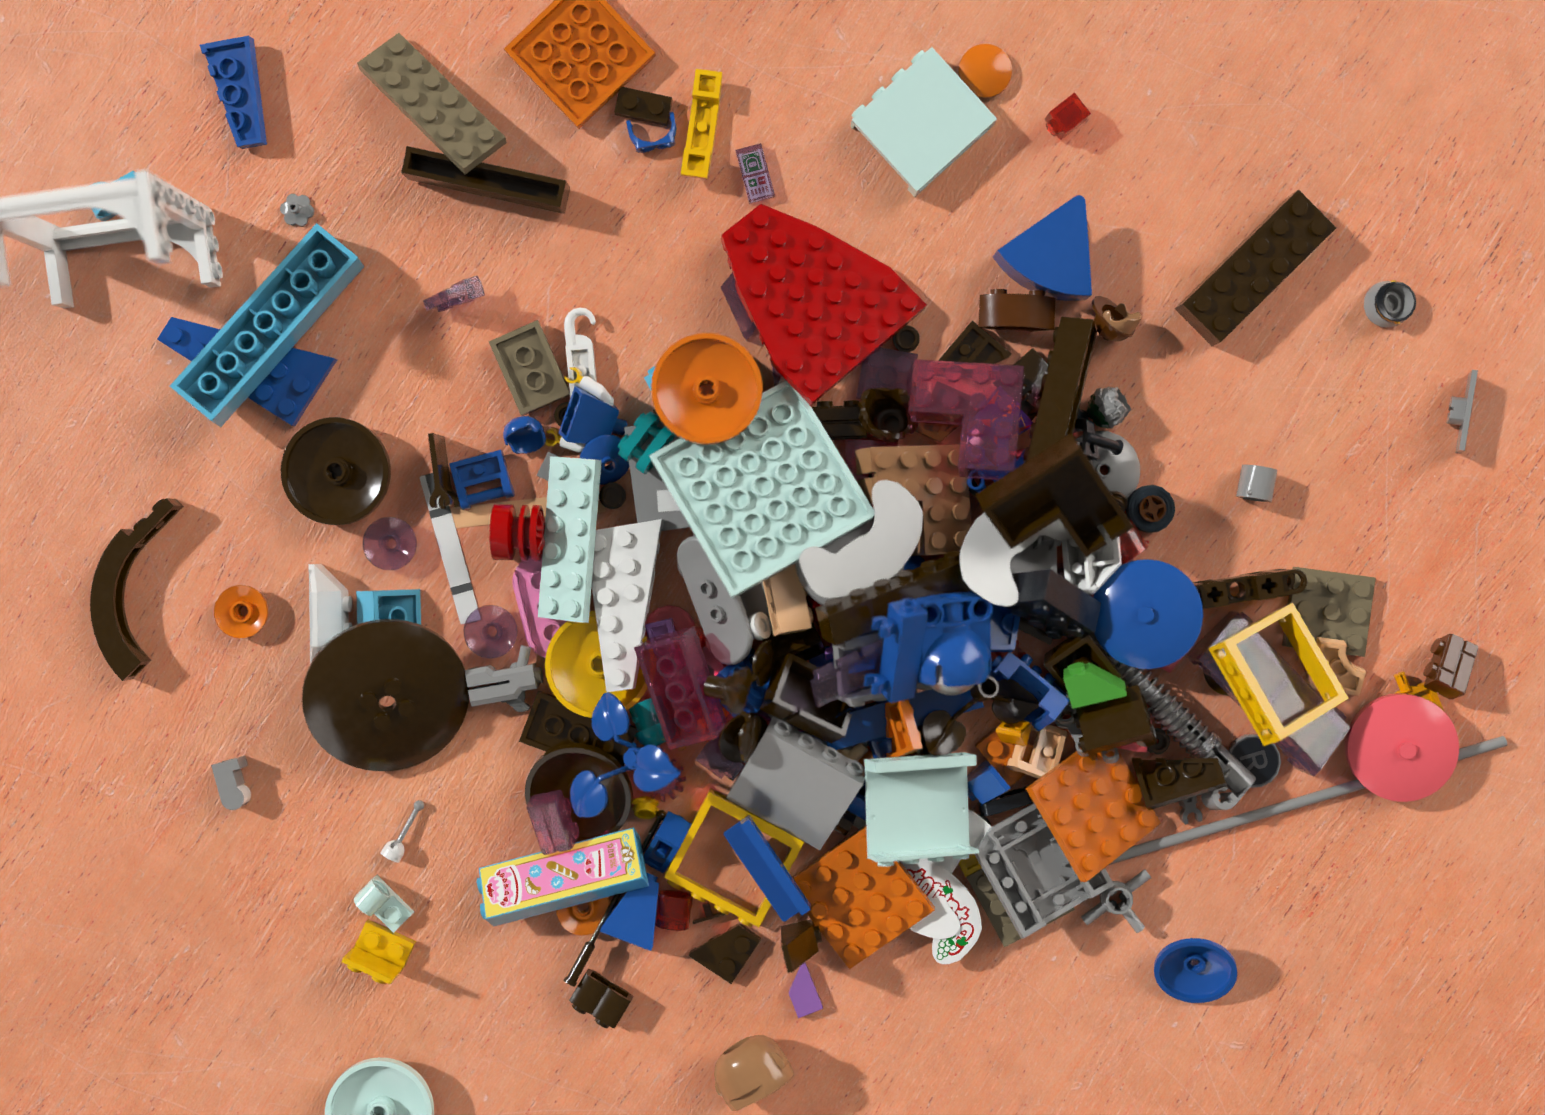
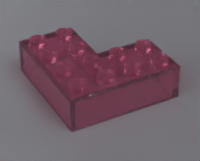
M914 359L913 388H911L908 410L910 419L913 422L962 425L958 461L959 477L999 480L1016 469L1024 387V366Z

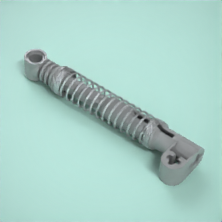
M1090 633L1091 638L1120 672V679L1125 681L1126 688L1127 686L1139 685L1146 703L1150 706L1148 708L1150 718L1155 717V723H1161V729H1167V735H1173V741H1180L1179 746L1181 748L1186 747V753L1191 758H1218L1228 786L1202 794L1203 804L1210 810H1228L1233 808L1253 785L1256 777L1222 745V739L1215 732H1208V726H1202V720L1195 719L1196 714L1188 713L1189 708L1184 709L1182 707L1183 702L1176 701L1177 696H1171L1170 690H1166L1163 693L1160 692L1164 684H1160L1157 687L1154 686L1158 678H1154L1151 681L1148 680L1152 672L1143 675L1141 673L1144 669L1139 668L1137 670L1134 667L1117 661L1102 648L1095 634ZM1069 635L1066 637L1069 639L1073 638L1074 636ZM1228 788L1232 791V792H1226V793H1220V794L1218 793V792L1226 791Z

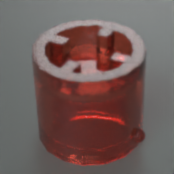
M1132 520L1130 522L1134 528L1119 536L1122 564L1130 561L1149 547V541L1143 538Z
M676 890L659 891L655 925L666 930H688L693 900L691 894Z

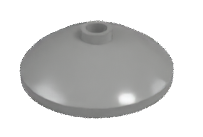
M1095 431L1096 435L1123 442V450L1119 455H1113L1112 451L1098 447L1100 459L1093 460V466L1110 491L1121 492L1128 500L1129 496L1136 490L1140 479V462L1137 453L1123 437L1108 431ZM1081 435L1075 440L1077 442H1082L1083 435ZM1102 465L1108 468L1106 475L1100 473L1099 469Z

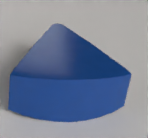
M1081 195L1073 197L998 249L992 257L1010 278L1030 291H1044L1045 296L1054 297L1056 300H1087L1092 296L1085 198Z

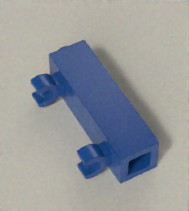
M903 599L899 602L889 603L887 618L875 617L872 622V629H880L879 637L884 638L879 674L865 675L864 686H872V695L882 693L890 703L915 698L928 612L914 599Z

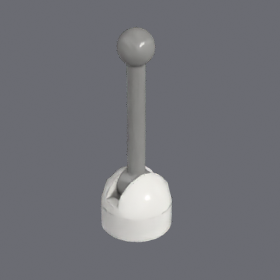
M417 800L414 803V810L398 839L387 842L381 851V855L397 863L401 861L405 852L402 841L418 812L423 810V801Z

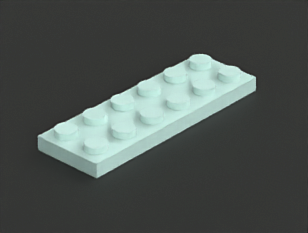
M550 456L544 530L545 546L542 556L538 617L589 623L602 460Z

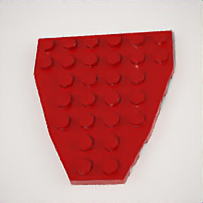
M759 204L721 235L723 249L728 256V265L732 269L736 281L737 293L751 322H754L760 334L759 339L762 345L765 344L771 356L770 361L773 367L810 406L919 315L927 306L891 267L813 224L766 205Z

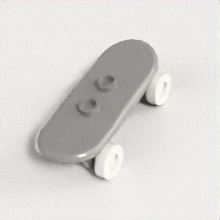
M692 536L682 541L677 551V567L680 575L684 578L705 634L706 646L719 662L726 665H736L749 655L754 638L756 640H763L770 637L772 632L770 620L763 612L752 614L748 619L740 595L733 599L730 597L697 538Z

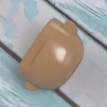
M754 1035L744 1038L728 1048L718 1058L714 1070L716 1092L724 1098L732 1111H738L769 1096L794 1076V1071L784 1052L774 1040L765 1035Z

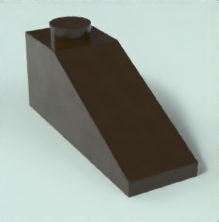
M811 919L781 926V947L788 973L794 972L819 952L818 943L822 942L819 926L814 927Z

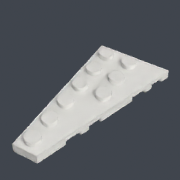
M664 519L596 530L592 592L606 692L636 688L641 659L640 651L642 639L645 636L646 628L644 627L646 616L649 612L655 577L654 569L656 557L659 554V540Z

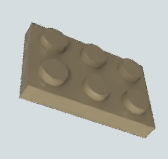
M538 320L489 341L521 416L570 396L569 388Z

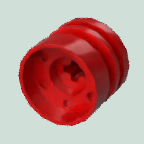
M494 504L490 517L489 537L493 560H513L516 549H519L522 561H527L529 554H531L532 561H541L545 546V520L542 505H533L531 515L529 506L522 505L519 517H517L514 505Z

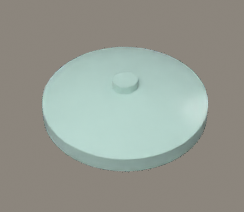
M378 1057L354 1064L338 1078L328 1094L325 1115H434V1102L426 1081L415 1069L399 1060Z

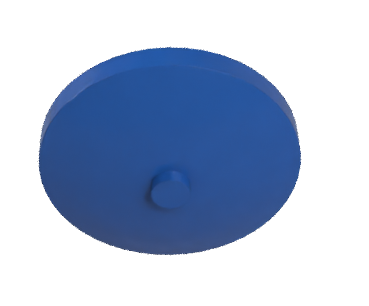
M1146 559L1131 561L1121 565L1095 592L1093 597L1101 602L1096 632L1094 633L1098 642L1111 657L1130 667L1155 669L1176 662L1192 648L1201 631L1203 607L1196 587L1182 571L1162 561Z

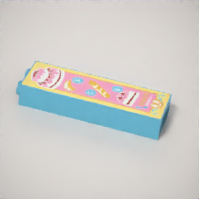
M634 827L479 868L480 878H477V887L483 898V903L480 904V912L482 918L493 927L649 886L640 835Z

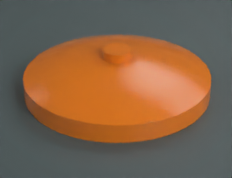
M714 333L693 334L675 342L660 357L652 376V401L662 423L676 436L695 444H719L738 436L755 418L762 399V378L754 358L735 340Z

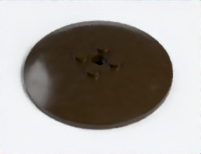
M380 619L363 622L340 632L318 651L304 679L302 706L305 721L310 732L320 746L330 755L345 764L364 770L395 771L418 765L439 753L449 744L459 731L466 716L469 704V687H467L465 668L459 655L439 634L410 621ZM384 696H391L395 699L394 704L388 707L382 706L379 701Z

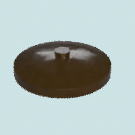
M329 417L307 424L289 441L281 461V480L289 501L301 514L322 524L345 525L365 518L380 505L390 483V460L381 440L363 424L346 418Z
M581 743L563 744L545 752L533 765L525 785L527 808L534 821L542 830L566 843L572 844L618 832L629 815L633 801V791L629 776L625 771L601 781L600 783L605 786L608 794L605 809L594 817H579L574 812L570 799L571 785L575 777L579 773L589 770L594 773L597 779L600 775L623 766L612 755L598 747Z

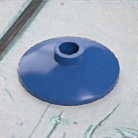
M598 436L589 441L580 454L581 459L602 460L600 485L619 480L630 467L629 461L627 462L618 455L620 450L618 444L622 440L618 436ZM612 461L608 466H605L606 462Z

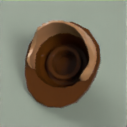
M1096 296L1092 300V308L1096 313L1094 324L1099 336L1108 341H1122L1133 336L1142 318L1139 312L1129 314L1123 303L1116 305L1108 298Z

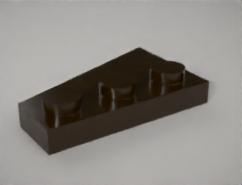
M1132 758L1148 810L1228 786L1218 758H1184L1183 760H1167L1166 758L1142 760L1141 758Z

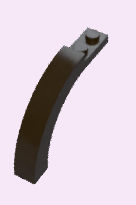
M166 498L159 500L152 507L153 512L147 518H142L134 525V531L132 529H120L104 550L93 577L90 612L94 635L105 660L122 681L134 679L151 661L135 641L127 622L124 606L126 580L132 564L140 551L184 507L177 499Z

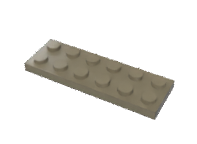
M400 33L357 62L359 70L464 174H467L506 144V137Z

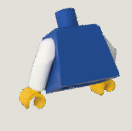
M570 367L571 370L577 373V378L572 380L565 376V380L568 383H579V387L575 386L560 430L549 428L546 431L553 434L555 440L546 439L545 444L547 446H554L558 443L562 448L581 453L585 445L598 436L611 435L612 433L623 436L625 434L624 427H627V421L617 418L619 409L613 405V397L603 385L588 376L583 377L579 368Z

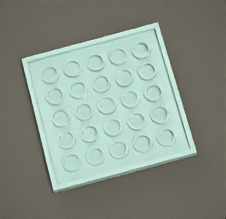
M786 380L762 393L760 407L755 418L742 433L733 439L719 444L702 445L680 438L649 455L653 465L732 599L798 562L802 551L806 548L815 546L823 548L874 519L872 506L813 409Z

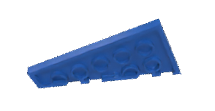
M171 317L157 340L192 362L220 329ZM292 348L248 398L295 427L337 362V359Z

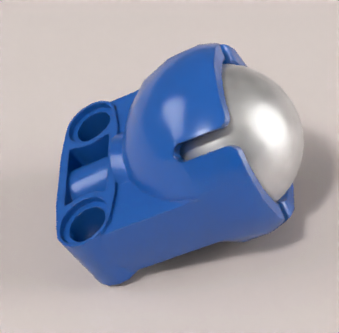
M971 592L937 594L914 599L924 609L928 607L917 681L929 685L935 691L945 695L962 694L970 690L975 684L986 681L992 669L990 616L993 612V604L980 595ZM978 603L976 610L973 611L974 605Z

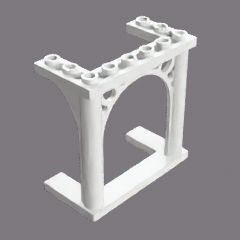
M148 170L135 171L136 178L0 197V287L10 286L3 235L44 251L51 304L63 309L74 307L67 250L137 240L144 241L147 259L157 264L170 263L169 254L172 253L171 242L181 246L197 261L201 284L210 288L220 287V278H222L223 272L220 263L217 262L216 252L219 251V244L216 236L213 234L212 225H215L214 213L210 207ZM92 208L116 213L123 217V219L59 227L36 216Z

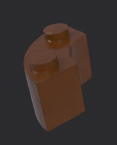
M992 289L991 294L980 295L978 327L990 330H1021L1030 332L1054 330L1056 298L1045 296V292L1040 290L1029 291V294H1007L1005 289Z

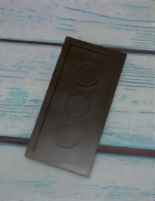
M542 691L537 692L519 740L521 743L545 752L563 744L581 743L592 745L612 755L623 767L625 766L624 754L629 749L617 743L614 737L610 741L599 739L593 731L592 718L572 712L561 704L555 696ZM629 725L627 733L619 735L620 738L633 743L634 735L637 734V728Z

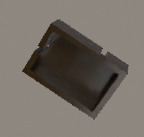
M791 653L776 662L760 710L781 720L788 717L787 723L828 743H833L845 737L852 716L848 712L854 709L848 703L837 699L835 675ZM848 682L850 691L860 689V687Z

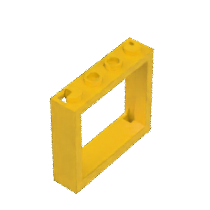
M1293 603L1277 609L1208 648L1264 746L1281 741L1349 699ZM1276 621L1281 625L1324 700L1323 703L1285 726L1281 724L1236 645Z
M710 788L691 823L692 825L672 859L664 878L668 879L667 883L679 890L683 887L692 892L691 896L701 902L708 900L715 904L714 908L726 915L730 912L738 916V920L748 927L753 925L760 927L771 906L766 896L757 913H754L676 872L711 805L740 821L750 815L761 832L791 847L783 862L788 872L804 841L726 799L727 796Z

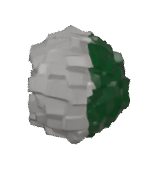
M1117 387L1096 389L1094 394L1091 395L1086 411L1096 426L1112 429L1115 425L1122 423V420L1128 415L1131 408L1127 404L1125 396L1122 395Z

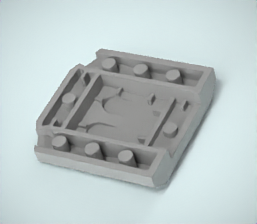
M1034 803L989 828L977 847L979 853L975 854L1020 938L1031 935L1046 926V923L1114 886L1105 868L1089 881L1080 882Z

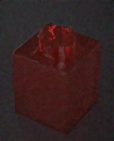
M1074 92L1051 110L1044 120L1047 122L1046 127L1053 136H1058L1062 140L1083 124L1091 113Z

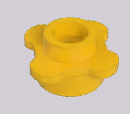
M642 796L632 801L635 805L632 810L638 818L652 819L657 811H659L657 807L659 801L652 797Z

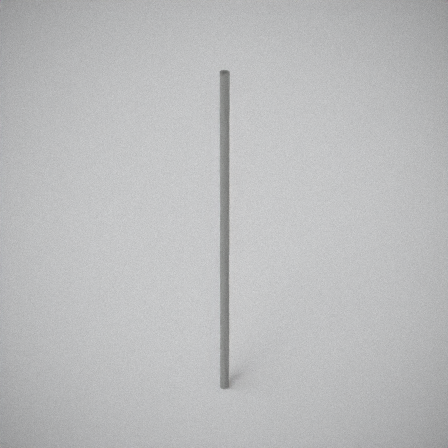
M1504 736L1460 748L1458 760L1507 746V740ZM1353 780L1132 846L1110 864L1365 789V787L1358 780Z

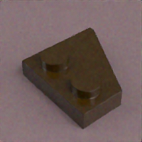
M738 923L729 928L725 933L711 938L709 942L697 949H692L689 957L732 984L761 941V937Z

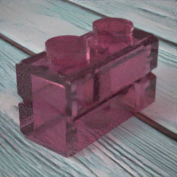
M561 790L533 795L526 808L542 854L547 855L557 851L571 850L579 837V828L576 822L572 823L569 799H564Z

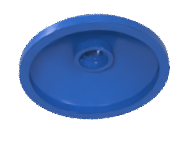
M1188 938L1175 941L1159 952L1154 962V976L1159 987L1169 996L1189 1003H1205L1223 997L1234 987L1237 980V965L1231 953L1218 943L1206 939Z

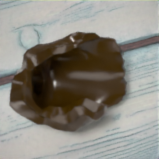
M869 388L862 392L861 401L859 402V420L864 430L886 443L898 442L899 439L905 438V434L914 433V414L909 407L910 396L905 389Z

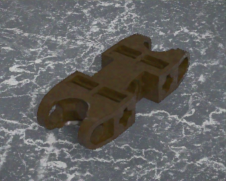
M1277 568L1192 583L1200 595L1203 609L1231 603L1297 594L1306 588L1307 578L1304 572L1299 569ZM1293 573L1297 574L1301 579L1300 585L1295 589H1292L1295 584ZM1236 582L1239 586V592L1233 597L1230 594V586Z

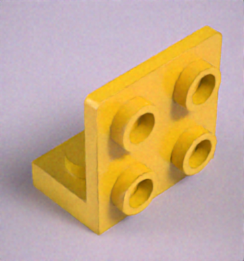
M368 919L355 946L343 957L341 962L346 964L347 968L353 972H364L372 976V979L377 983L392 984L404 970L416 941L397 932L393 933L390 929Z

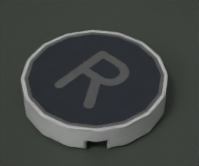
M1257 734L1242 735L1231 743L1229 752L1256 777L1251 788L1263 787L1272 782L1277 776L1281 759L1274 743L1264 746Z

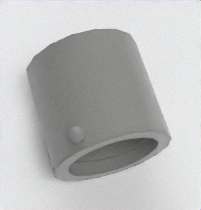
M1243 464L1236 497L1260 502H1272L1278 470Z

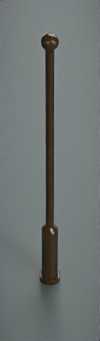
M659 810L656 813V820L642 844L643 853L660 822L666 816L664 810ZM621 894L614 895L590 941L586 942L568 976L564 978V982L573 987L576 986L581 972L595 949L594 943L600 934L601 927L610 916Z

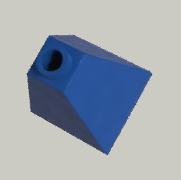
M647 873L649 886L628 891L602 925L600 932L651 951L654 940L659 883L657 882V876Z

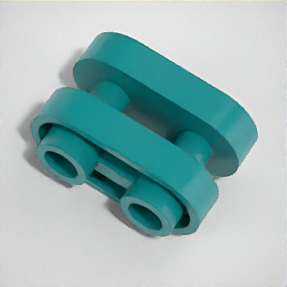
M651 411L647 414L644 412L640 414L634 423L636 428L630 436L628 434L625 435L618 444L620 449L618 455L627 462L633 457L637 458L638 462L635 468L644 475L654 467L649 455L671 444L676 436L666 426L660 429L657 426L660 418ZM650 435L653 436L654 440L644 451L641 447Z

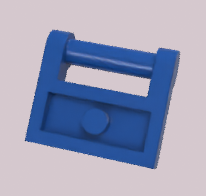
M503 450L449 463L462 510L471 508V505L500 497L511 498L515 496ZM496 479L501 480L502 486L470 495L467 494L466 487Z

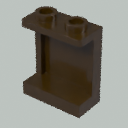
M1139 685L1126 688L1127 696L1076 708L1077 713L1073 714L1077 729H1081L1083 737L1079 738L1082 752L1088 753L1092 761L1098 759L1097 753L1134 742L1143 740L1146 747L1157 744L1145 697Z

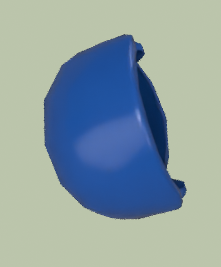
M520 416L513 418L504 426L503 438L505 445L509 444L512 451L516 454H527L537 451L546 442L541 423L533 417Z

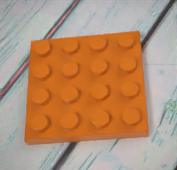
M554 0L504 48L507 55L578 129L656 56L655 52L606 0Z
M1076 751L1025 788L1080 882L1089 881L1161 824L1154 810L1147 809L1141 788L1120 752L1118 761L1109 764L1103 760L1102 752L1097 753L1098 759L1092 761L1090 756H1080ZM1109 751L1106 753V756L1112 757L1115 752Z
M866 825L792 877L810 903L811 910L806 912L816 926H819L820 932L849 969L935 911L933 903L900 861H894L893 866H878L877 862L867 858Z

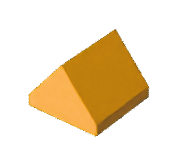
M1020 721L1014 724L1002 722L996 728V733L1002 742L1026 747L1032 723L1027 721Z

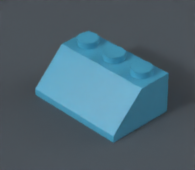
M420 589L356 591L357 624L380 619H398L421 625Z

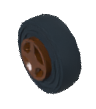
M1156 485L1141 486L1134 490L1127 500L1126 515L1131 524L1139 531L1146 533L1159 532L1166 528L1173 520L1175 513L1174 500L1170 493L1162 487Z

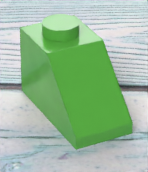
M1078 662L1064 669L1063 679L1072 709L1127 696L1124 680L1092 663L1083 664Z

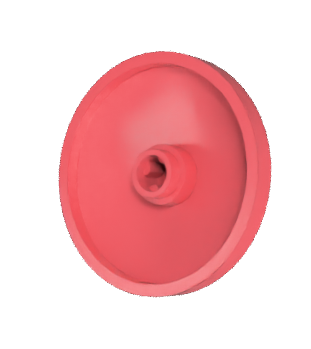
M1396 693L1385 695L1369 702L1355 715L1346 734L1345 753L1350 770L1366 789L1384 799L1408 802L1428 797L1449 780L1458 761L1459 740L1451 719L1436 704L1416 695Z

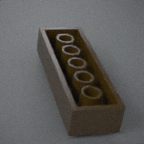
M1298 189L1288 196L1175 310L1211 346L1221 343L1336 227Z

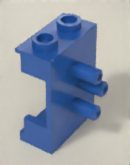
M1008 652L1003 658L998 655L992 662L989 676L993 677L996 681L1001 679L1014 680L1034 695L1039 702V707L1024 718V720L1032 723L1033 728L1039 732L1055 721L1070 700L1052 686L1055 679L1050 673H1047L1042 678L1040 676L1042 670L1039 666L1029 667L1033 661L1030 655L1024 654L1021 659L1011 652Z

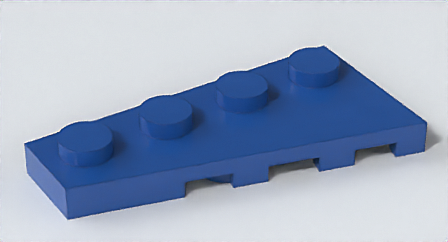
M248 35L200 44L202 54L206 56L209 64L207 67L210 75L214 78L217 85L218 97L226 109L227 113L225 115L237 147L246 149L267 145L254 38Z

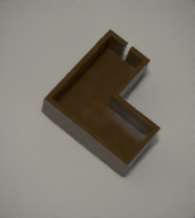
M1071 433L976 494L983 512L1010 549H1013L1058 519L1085 557L1107 545L1097 526L1102 524L1112 541L1134 528Z

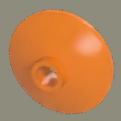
M236 585L227 588L219 595L214 606V618L218 627L228 636L248 638L257 634L264 627L268 618V605L263 595L255 588L247 585ZM243 606H245L248 609V614L246 616H243L241 614V608Z
M608 897L586 902L588 908L585 911L579 910L578 905L556 910L560 924L565 930L575 935L585 936L593 934L610 904Z

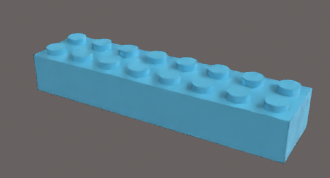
M316 223L174 380L170 387L209 420L222 427L365 266L354 253Z

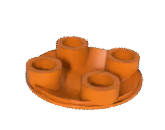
M979 44L970 48L963 55L958 72L962 81L977 97L988 98L996 96L1005 90L1012 76V65L1009 57L1001 48L992 44Z

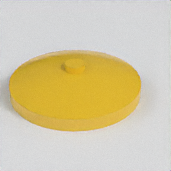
M589 611V623L565 622L552 637L545 658L547 681L555 697L567 709L592 718L597 703L602 695L606 693L595 611ZM646 636L642 639L636 688L609 692L620 700L626 711L642 698L652 678L653 655Z

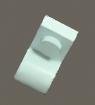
M378 875L353 899L355 905L368 916L375 914L393 933L414 913Z

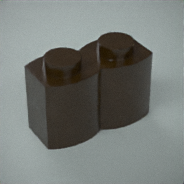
M588 968L569 1001L577 1012L581 1014H586L587 1012L595 1017V1022L600 1026L615 1029L632 1001L633 995Z

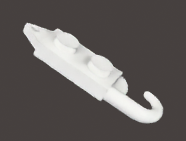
M575 308L567 314L564 322L568 377L572 380L577 378V373L570 369V367H577L581 370L583 377L588 376L597 382L593 343L587 336L575 333V319L578 316L584 315L588 317L592 325L596 324L595 316L586 308ZM569 383L570 398L574 387H579V383Z

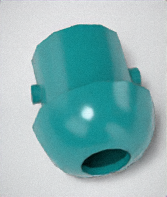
M657 696L639 702L629 709L633 723L638 731L634 736L643 746H658L667 742L673 736V720H667L665 710L662 708Z

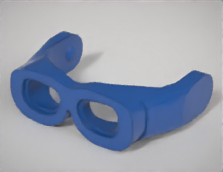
M669 112V119L672 123L670 131L656 142H647L637 138L633 134L631 121H626L629 137L636 147V152H649L655 148L665 149L675 145L677 128L674 112Z

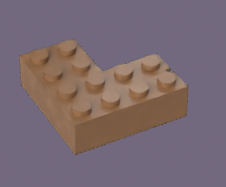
M966 444L868 447L855 450L857 475L874 472V478L857 480L859 487L870 504H873V487L875 483L881 480L899 483L918 501L923 511L922 532L911 556L946 554L951 551L960 552L964 539L971 528Z

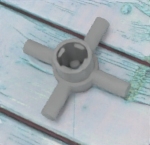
M1144 869L1126 884L1120 881H1113L1114 886L1099 894L1100 903L1081 916V918L1088 926L1106 911L1113 914H1122L1136 933L1141 932L1145 926L1131 909L1133 904L1132 892L1151 879V876ZM1117 890L1122 892L1119 894V898L1122 900L1119 904L1114 900L1109 901V897L1117 893Z

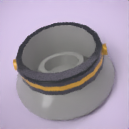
M1396 280L1382 281L1373 285L1364 298V309L1368 319L1377 326L1385 328L1400 325L1413 314L1416 308V298L1412 289L1405 283L1396 282Z

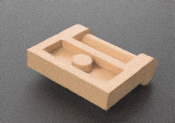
M1047 725L1038 732L1032 726L1031 730L1036 731L1037 735L1029 763L1022 761L1026 747L1015 744L1012 758L1008 759L1007 768L1039 779L1059 764L1067 731Z

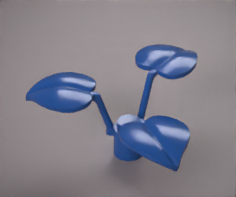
M606 692L602 695L593 711L591 724L595 735L599 739L610 741L614 737L617 743L629 748L623 758L626 766L600 775L597 779L592 771L586 770L579 773L571 785V804L577 816L594 817L599 815L607 805V790L600 783L604 779L635 769L633 779L637 787L643 791L652 792L668 786L680 775V772L674 767L667 754L656 745L637 747L636 743H630L620 738L619 735H624L629 729V717L623 704L612 693Z

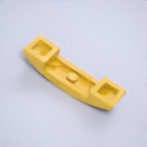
M703 69L695 70L692 91L693 99L686 148H684L681 176L708 179L718 119L722 72Z

